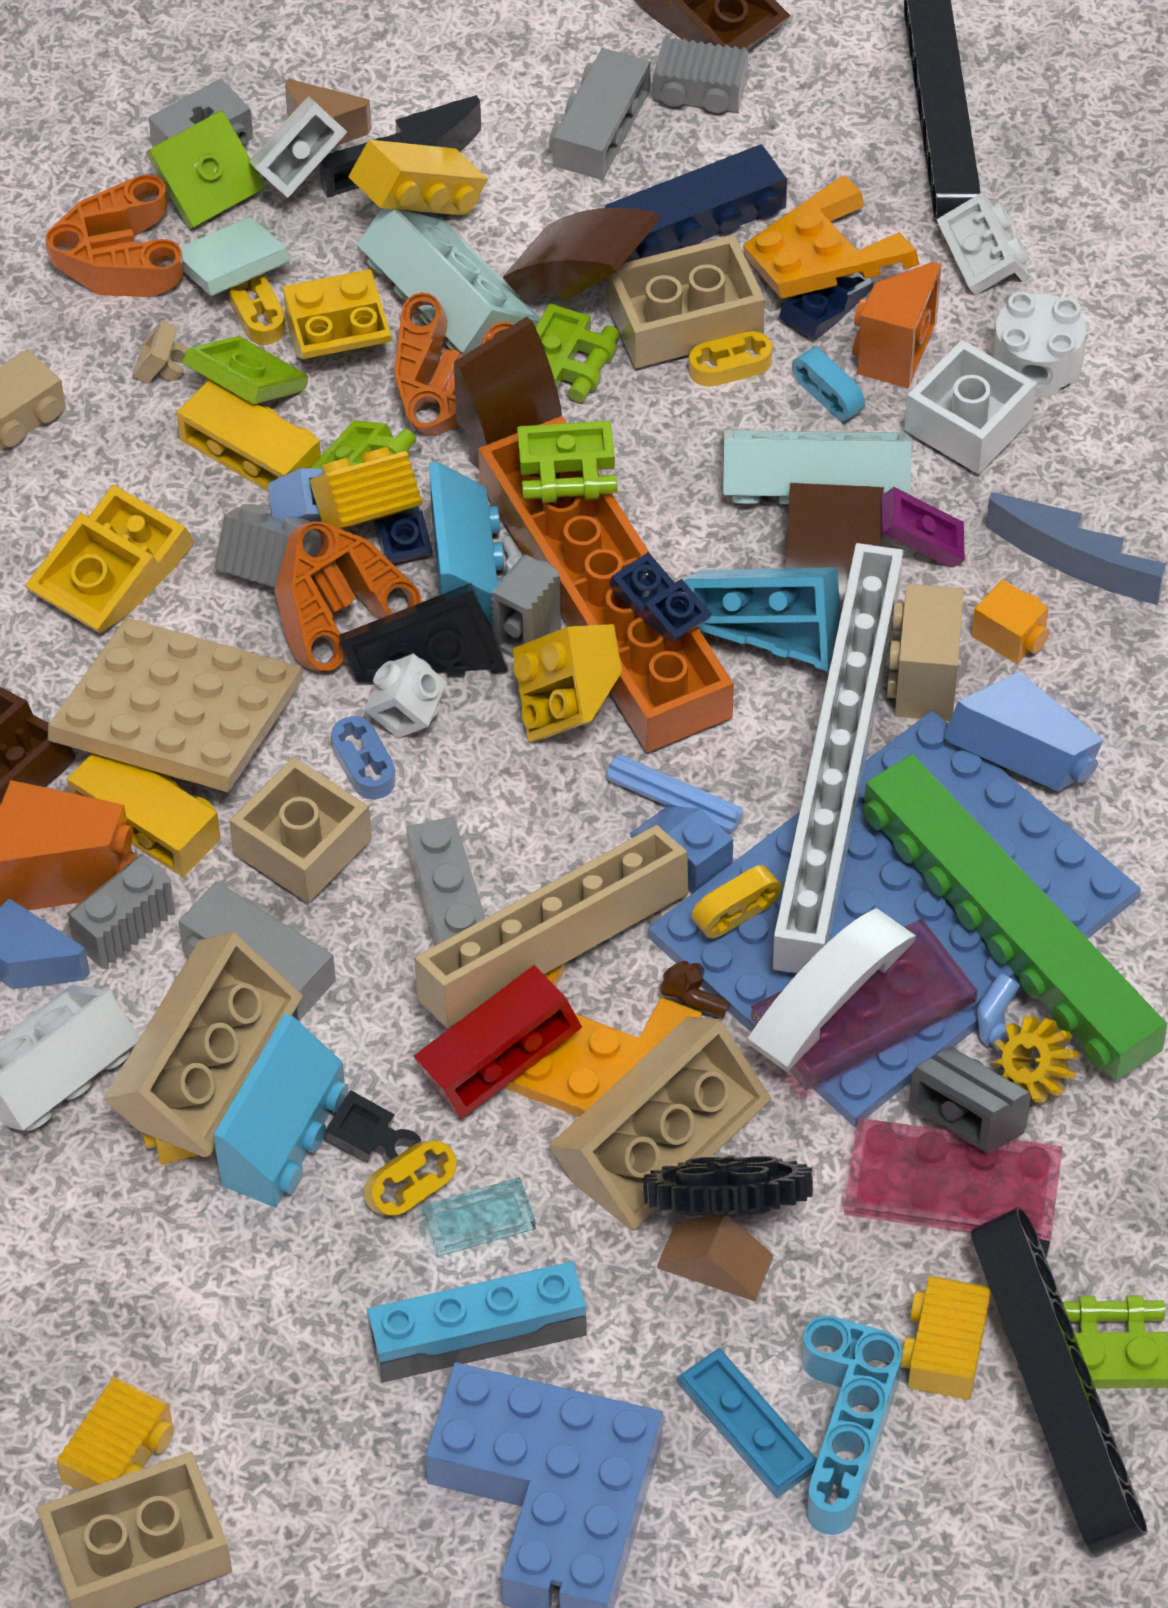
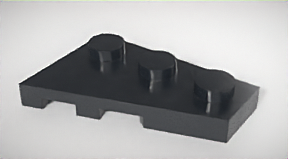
M472 583L339 635V643L358 683L373 682L376 672L384 663L396 661L413 653L418 658L426 661L436 673L447 672V676L465 675L467 670L491 669V672L508 671L505 657Z

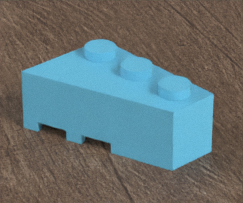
M838 567L699 570L684 579V582L712 613L710 619L698 626L700 631L741 644L755 645L772 651V654L784 658L789 656L829 672L840 622Z

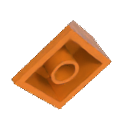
M931 262L878 281L874 284L868 300L861 299L859 301L854 325L859 326L860 329L856 334L852 349V355L858 356V375L906 388L910 387L937 324L942 264Z

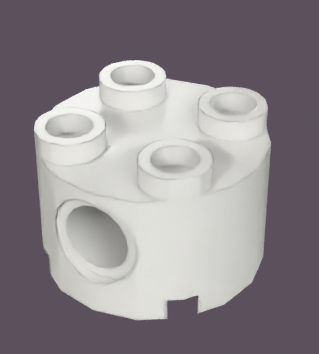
M1019 291L1013 293L1008 299V304L1000 310L995 322L992 357L1036 382L1035 397L1052 396L1060 393L1061 387L1069 383L1070 387L1077 381L1080 375L1087 334L1085 319L1080 313V304L1070 297L1061 298L1046 293L1030 294Z

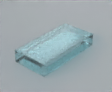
M520 1177L421 1205L422 1216L436 1257L536 1229V1220Z

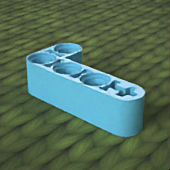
M826 1315L816 1317L804 1329L802 1364L810 1377L821 1382L839 1386L841 1389L809 1483L807 1516L810 1524L817 1531L823 1534L836 1535L849 1529L855 1520L899 1384L902 1347L894 1335L884 1330ZM829 1345L837 1350L832 1353H822L816 1350V1347ZM875 1359L882 1360L888 1365L882 1368H875L868 1365L867 1362ZM856 1405H866L874 1411L862 1414L853 1411L851 1408ZM841 1451H852L859 1457L853 1460H843L836 1454ZM833 1484L841 1487L840 1498L836 1499L834 1505L828 1504L833 1492Z

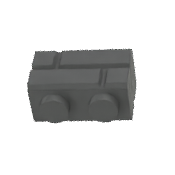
M949 1047L938 1053L934 1059L930 1058L915 1067L912 1073L909 1106L914 1111L926 1118L929 1117L934 1123L989 1155L1002 1147L1005 1141L1009 1143L1024 1133L1027 1127L1031 1095L1019 1084L1011 1082L985 1067L980 1061L968 1057L953 1047Z

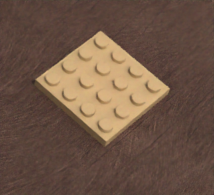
M125 618L48 724V741L229 793L302 681V667L285 663L276 658H268L243 651L233 646L197 638L191 634L179 633L151 625L145 621Z

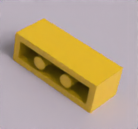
M368 140L348 176L380 208L454 215H468L470 210L477 204L480 193L488 181V178L456 148Z
M210 379L176 412L179 436L182 442L268 492V483L299 468L309 469L321 456L320 441L308 429L294 426L282 419L273 409L252 404Z
M92 753L67 778L69 793L123 804L125 806L127 825L133 827L131 844L182 878L221 839L218 813L213 805L202 797H192L180 789L177 783L166 774H157L152 770Z

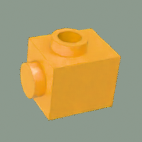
M1002 579L974 608L971 636L1018 665L1029 652L1035 654L1045 644L1049 635V629L1046 628L1049 607L1044 605L1035 595L1025 593Z

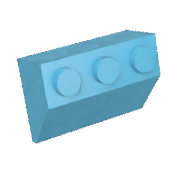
M429 462L432 523L440 595L472 583L490 626L493 627V613L491 612L493 609L491 604L493 602L491 601L492 595L490 593L502 580H497L496 571L504 570L502 542L493 543L492 534L500 533L498 506L488 505L487 488L440 462Z
M286 1013L282 1016L213 1134L221 1186L277 1208L285 1192L292 1194L298 1186L303 1171L301 1165L308 1152L315 1153L319 1149L326 1130L324 1123L331 1111L337 1112L346 1098L349 1089L348 1084L344 1080L343 1062L295 1017Z

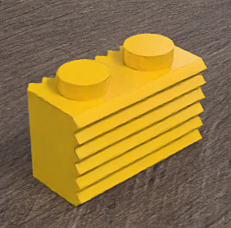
M388 447L362 454L364 463L350 466L348 458L324 464L321 466L323 474L309 480L322 522L339 529H346L392 516L423 504L420 490L417 487L418 481L414 478L415 472L411 469L412 463L409 461V454L403 451L391 455Z
M929 1275L926 1292L915 1291L910 1322L919 1323L916 1338L906 1336L901 1359V1368L910 1369L908 1382L910 1389H919L924 1392L930 1391L934 1394L940 1393L944 1396L950 1395L954 1398L961 1397L964 1400L971 1399L991 1296L989 1286Z
M115 1376L112 1377L109 1385L105 1386L103 1393L99 1395L98 1401L93 1404L92 1410L87 1413L86 1419L82 1420L80 1427L76 1429L74 1436L70 1438L68 1445L64 1447L63 1452L57 1458L56 1462L61 1481L81 1491L143 1469L152 1453L161 1454L171 1441L174 1426L172 1425L169 1404Z

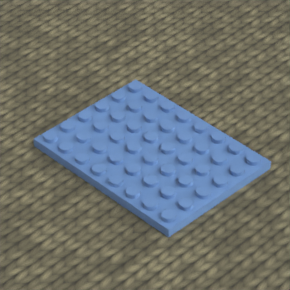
M933 710L866 760L830 938L831 940L853 921L877 908L916 935L915 942L885 973L877 970L820 1028V1039L791 1068L854 1127L912 1081V1073L917 1065L930 1058L934 1059L938 1053L949 1047L954 1048L978 1028L977 1007L999 973L1010 977L1020 985L1013 999L1024 991L1019 977L1007 964L1003 965L995 960L988 949L986 941L975 930H969L961 923L956 909L944 896L939 897L934 894L929 888L922 872L912 862L907 863L899 856L894 842L882 829L876 830L867 821L863 812L865 784L868 780L913 753L1087 939L1140 897L1141 887L994 762L948 742L943 737L948 723ZM800 812L648 927V938L675 963L681 961H688L689 964L701 963L705 970L701 987L708 993L726 999L729 1002L727 1011L750 1032L753 1031L768 1008L797 974L773 970L774 934ZM757 865L767 866L783 887L777 900L767 909L726 934L713 939L706 937L691 918L692 910L704 896Z

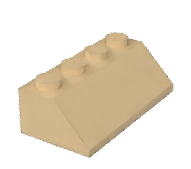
M235 932L199 940L103 1100L138 1131L202 1157L210 1156L215 1147L213 1134L284 1013L292 1016L303 995Z
M686 1017L557 1137L549 1147L575 1186L627 1228L635 1230L658 1208H649L648 1204H644V1174H650L651 1170H662V1166H678V1163H685L688 1159L712 1157L772 1098L720 1019Z

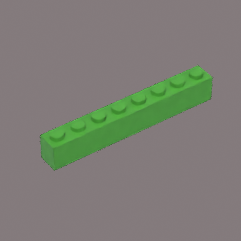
M913 753L866 782L863 812L870 825L876 830H883L894 842L899 856L907 863L912 862L922 872L932 892L939 897L944 896L956 909L961 923L967 929L975 930L986 941L988 949L995 960L1000 964H1007L1019 977L1025 992L1033 999L1038 998L1050 1010L1052 1018L1057 1022L1059 1029L1069 1031L1084 1047L1087 1058L1096 1068H1103L1116 1082L1163 1051L1167 1029L1166 1021Z

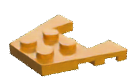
M846 175L833 181L743 244L748 262L781 299L837 286V277L859 272L866 279L881 275L880 267L902 262L904 270L920 265L917 250L900 232L856 250L830 222L865 207L861 191Z
M565 963L544 974L555 986H557L565 971ZM661 997L640 1037H635L575 1014L582 1028L504 1088L580 1117L686 1017L702 1018V1012Z

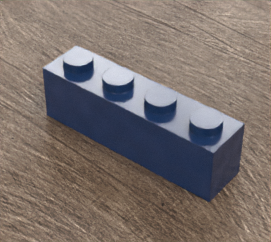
M760 144L606 204L605 208H634L655 212L660 217L659 222L625 261L626 263L693 246L723 232H733L741 225L761 217L775 215L779 210L786 208L787 177L765 147Z

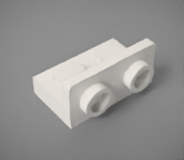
M982 192L936 219L969 289L975 295L1013 273L1022 282L1030 278L1024 264L1030 260L1029 255L1017 236L1011 238L1008 228L1013 226V222L1000 202L993 205Z

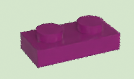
M896 487L881 495L883 535L948 567H955L965 561L963 521Z

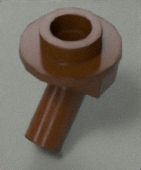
M681 961L665 971L663 974L664 981L659 987L663 997H669L675 1003L687 1004L694 1009L717 1018H724L729 1002L726 999L700 989L705 972L701 963L689 964L688 961Z

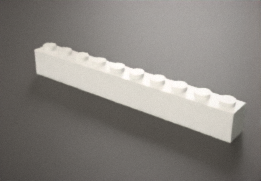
M856 543L774 934L773 970L798 973L831 938L893 628L895 602H898L901 588L902 549Z

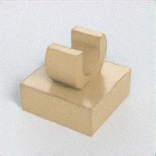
M164 320L159 322L142 343L132 374L133 377L149 383L158 372L169 381H176L183 374L184 368L176 365L171 360L182 363L188 349L180 343H173L177 327Z

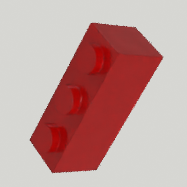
M533 965L413 1057L433 1089L460 1119H463L579 1031L582 1025L566 997Z

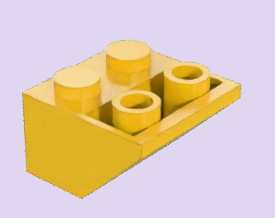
M371 269L283 286L286 322L295 354L299 358L307 359L392 342L390 329Z
M614 624L565 627L512 648L514 673L518 680L522 703V720L526 726L528 742L540 741L592 722L622 673Z

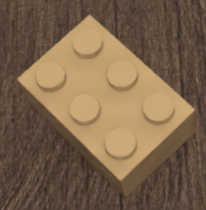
M735 235L622 264L617 272L606 278L607 305L635 369L690 355L691 350L703 342L747 331H757L764 334L765 298Z
M192 1451L36 1506L43 1534L69 1608H134L232 1572L228 1543Z

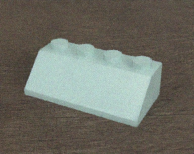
M381 208L357 244L369 257L368 264L375 271L389 277L396 284L393 289L401 298L407 300L412 295L421 292L430 293L437 298L446 312L448 320L445 334L448 338L446 344L450 349L459 351L461 355H466L480 346L488 329L496 323L510 322L515 324L528 316L536 327L541 319L439 215L428 212ZM429 305L418 307L422 311L420 318L427 325L431 323L435 318V308Z
M724 430L723 495H732L733 503L754 504L760 503V496H779V503L789 504L790 483L884 487V493L896 487L910 494L912 441L908 433Z

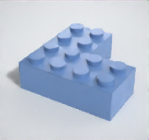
M457 1362L454 1363L425 1455L427 1483L522 1506L501 1575L502 1605L512 1608H552V1585L561 1587L559 1591L560 1608L615 1607L662 1442L663 1411Z

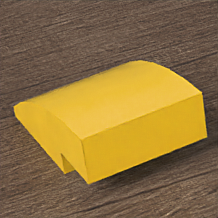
M113 484L89 516L80 512L26 583L25 587L96 632L102 633L135 609L178 565L195 542L184 525Z

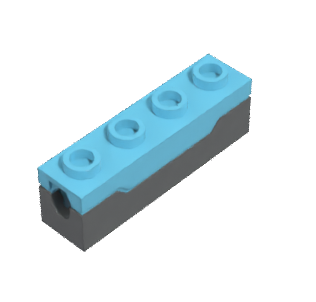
M573 1261L367 1308L370 1340L381 1383L453 1367L455 1362L466 1364L587 1336L586 1304Z

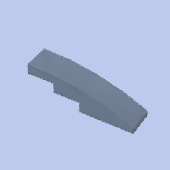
M991 492L986 522L988 529L1024 553L1064 574L1109 592L1158 605L1163 587L1166 563L1122 553L1124 538L1081 528L1083 513Z

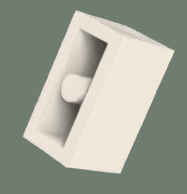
M308 96L249 162L288 198L345 136L347 131Z

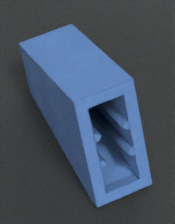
M1017 672L959 700L943 736L948 742L1056 791H1060L1075 782L1083 783L1094 773L1098 765V761L1095 758L1103 743L1102 738L1021 672Z

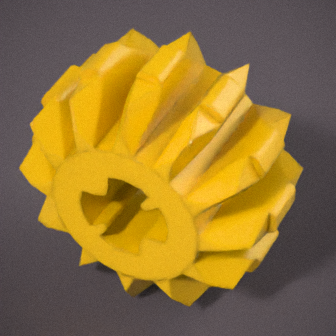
M1025 1016L1021 1027L1013 1023L1005 1026L1009 1041L997 1039L993 1042L994 1047L997 1050L1003 1051L1002 1058L995 1059L990 1063L992 1068L1005 1070L1002 1076L1011 1082L1019 1084L1028 1091L1035 1103H1045L1049 1092L1056 1096H1061L1065 1093L1061 1078L1074 1080L1077 1077L1076 1072L1073 1069L1067 1068L1068 1061L1076 1060L1080 1056L1077 1050L1065 1049L1073 1035L1065 1030L1057 1032V1022L1053 1019L1045 1018L1042 1022H1039L1037 1017ZM1034 1050L1039 1051L1040 1058L1031 1057ZM1030 1061L1040 1062L1039 1066L1036 1069L1031 1068Z

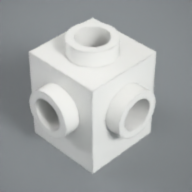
M414 653L396 661H388L378 669L374 676L373 683L375 685L364 711L394 736L400 738L429 727L431 720L436 716L441 707L439 700L447 681L432 670L426 661L418 658Z

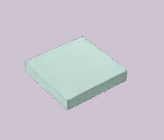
M251 217L180 247L183 256L184 272L211 296L285 265L290 261L287 247Z

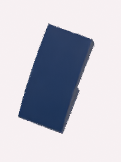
M859 272L837 277V286L799 294L785 301L782 304L778 318L814 340L831 329L861 299H864L873 288L874 281L870 278L865 279Z
M419 506L373 521L383 555L392 564L433 555L424 515Z
M649 552L611 577L609 586L644 622L673 643L711 618L712 613L681 578L675 583Z

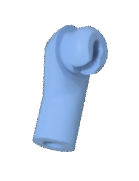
M1002 973L997 975L977 1007L980 1040L988 1048L991 1045L994 1047L993 1042L997 1039L1009 1041L1005 1029L1007 1025H1005L1004 1011L1020 988L1016 981Z

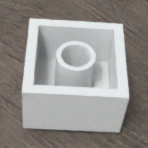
M961 339L907 394L904 430L979 475L1033 419L1037 383Z

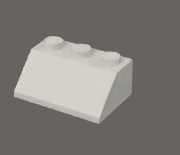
M70 985L0 1038V1122L5 1127L23 1131L25 1129L30 1131L38 1128L51 1118V1109L64 1099L71 1100L80 1096L90 1088L92 1084L90 1079L103 1069L110 1070L117 1067L129 1057V1049L138 1042L140 1037L110 990Z

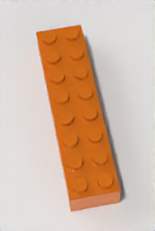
M563 416L539 425L565 424L566 421ZM518 433L478 448L480 484L487 488V496L493 506H498V514L524 555H528L538 561L543 560L550 563L559 572L560 614L567 625L571 627L614 624L622 673L609 693L645 751L649 753L733 718L734 683L698 627L673 643L644 622L609 586L611 577L649 552L613 494L599 495L598 500H585L584 496L558 497L557 502L542 503V499L523 500L522 481L540 480V474L521 475ZM582 471L555 473V479L583 477Z

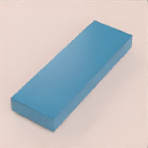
M720 1347L678 1376V1385L776 1499L813 1474L817 1458Z

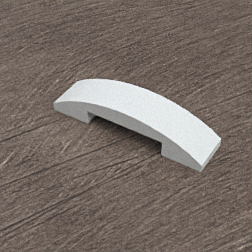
M877 908L862 915L833 937L796 974L757 1023L748 1037L747 1044L788 1072L820 1039V1028L877 970L885 973L915 942L916 935Z

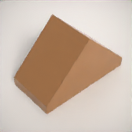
M288 79L285 83L287 113L289 117L309 96L347 131L345 136L335 146L369 135L372 129L370 99Z
M717 1214L676 1222L657 1264V1269L756 1301L772 1263L773 1254L730 1216Z

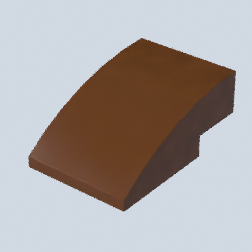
M634 0L648 15L682 40L685 38L688 42L694 40L696 43L702 41L704 44L710 42L714 46L719 43L722 47L726 45L730 48L736 46L739 49L745 47L747 50L787 22L791 16L776 0Z
M617 207L586 210L562 217L548 224L504 274L503 279L525 304L550 289L555 292L562 302H565L617 272L659 222L660 217L652 211Z
M528 316L454 361L457 423L468 432L470 462L478 470V448L518 433L517 427L535 426L562 416L558 391L549 360L536 327Z
M790 483L785 568L838 567L841 617L856 543L881 546V495L884 494V487Z
M0 687V806L10 780L45 787L76 759L72 747L48 741L49 723L33 715L27 700Z

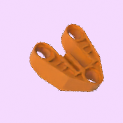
M150 174L140 175L81 200L50 228L46 234L47 253L51 263L98 295L152 297L172 289L179 282L184 272L180 246L168 239H157L141 243L134 242L135 235L153 226L166 212L167 193L163 180ZM158 196L156 199L152 201L142 202L144 199L148 197ZM56 247H69L72 249L63 251L57 249ZM174 260L169 266L157 267L165 261Z
M421 292L409 297L402 307L394 375L407 418L416 431L432 436L461 427L457 423L454 361L464 355H461L459 351L454 349H445L442 356L441 349L448 322L446 312L435 296L430 293ZM423 305L434 307L436 314L431 323L425 326H417L412 322L413 314L418 307ZM510 322L496 323L488 329L481 345L514 324ZM433 404L440 405V413L434 421L423 423L417 420L416 414L421 408Z
M316 521L301 524L292 531L287 542L274 589L285 637L291 652L303 668L311 671H330L337 668L343 662L345 654L339 643V635L341 633L332 619L334 617L332 613L353 603L352 601L356 599V594L372 614L381 619L393 614L388 607L387 597L394 588H399L405 594L408 600L407 608L421 603L419 590L367 539L324 522ZM309 530H315L321 536V547L316 557L308 555L303 547V538ZM320 636L325 637L333 648L331 658L323 664L316 661L311 652L314 640Z

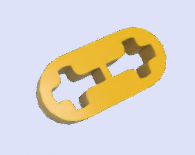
M263 274L228 289L231 307L246 336L252 342L268 345L279 341L284 336L286 330L284 311L267 278ZM244 289H250L252 293H256V299L251 300ZM263 314L266 322L271 325L264 326L262 322H258L257 316Z
M747 331L698 344L691 350L689 355V375L695 383L706 387L718 386L760 375L771 366L773 354L772 341L761 332ZM752 350L755 355L759 356L752 357V355L749 352L745 351ZM704 361H709L712 366H716V367H714V368H709L706 363H702V362H704Z
M757 865L704 896L692 910L691 918L706 937L710 939L718 938L771 906L781 894L782 884L767 866Z
M421 1141L414 1144L376 1170L367 1179L364 1186L366 1204L373 1212L380 1215H400L408 1211L452 1179L456 1171L457 1162L454 1151L441 1141ZM424 1153L439 1155L440 1161L435 1165L436 1175L434 1173L415 1175L414 1172L426 1163ZM403 1179L405 1180L406 1184L394 1193L396 1203L381 1201L380 1195L385 1192L384 1181L387 1183H398Z

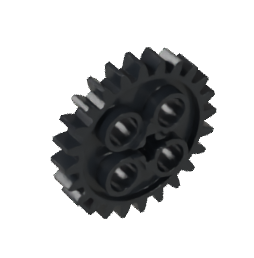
M728 1155L723 1158H692L686 1160L685 1163H678V1166H662V1170H651L650 1174H644V1204H648L649 1208L658 1207V1211L672 1210V1213L682 1215L721 1214V1216H729L731 1214L752 1215L766 1213L772 1209H780V1205L794 1206L796 1202L807 1201V1197H813L812 1167H808L806 1163L797 1164L796 1160L783 1162V1158L772 1156L736 1158L735 1155Z

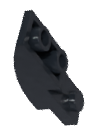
M475 95L396 119V133L375 140L456 148L460 152L481 131L480 99ZM367 142L327 154L319 163L321 187L327 198L359 188L348 176Z

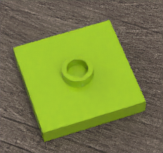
M223 110L145 152L159 178L163 180L168 194L189 230L266 188L258 171L249 162L251 159Z
M241 336L188 348L182 362L184 365L252 404L302 392L309 378L304 372Z

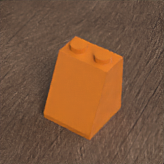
M10 780L0 806V907L9 898L27 910L80 903L137 858V853L132 852L131 849L133 827L127 825L125 806L123 804Z

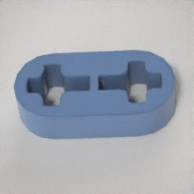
M350 716L339 720L331 732L332 749L353 789L359 796L366 799L376 800L389 795L395 787V767L374 727L368 720L362 717ZM353 735L356 740H361L362 750L357 751L354 744L350 740L346 741L345 738ZM370 764L373 772L376 775H381V779L374 781L371 776H366L365 766Z

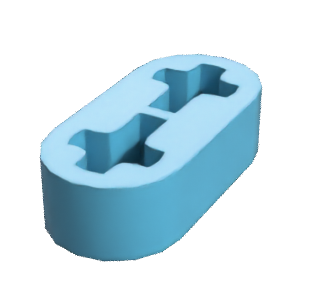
M813 347L792 361V370L798 383L839 421L844 422L865 408L863 393L856 382L818 348Z

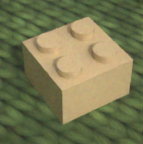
M906 584L905 603L895 602L887 698L896 699L895 717L921 719L933 710L944 721H950L954 710L964 588Z
M294 756L229 820L234 854L308 904L372 840L369 806Z

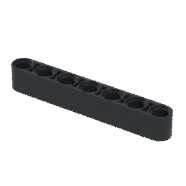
M904 0V18L934 220L937 221L936 219L980 194V183L951 0Z
M1016 1207L971 1230V1237L1078 1528L1090 1551L1099 1557L1146 1535L1148 1532L1147 1524L1038 1235L1025 1211L1021 1207Z

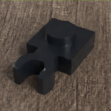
M352 1090L349 1091L327 1126L323 1137L367 1163L376 1151L383 1155L385 1164L398 1156L395 1151L396 1147L407 1146L410 1148L422 1140L418 1134L411 1130H393L390 1128L395 1114Z

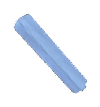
M623 755L613 758L609 765L607 778L615 784L665 806L700 808L727 833H732L740 824L743 810L740 806Z

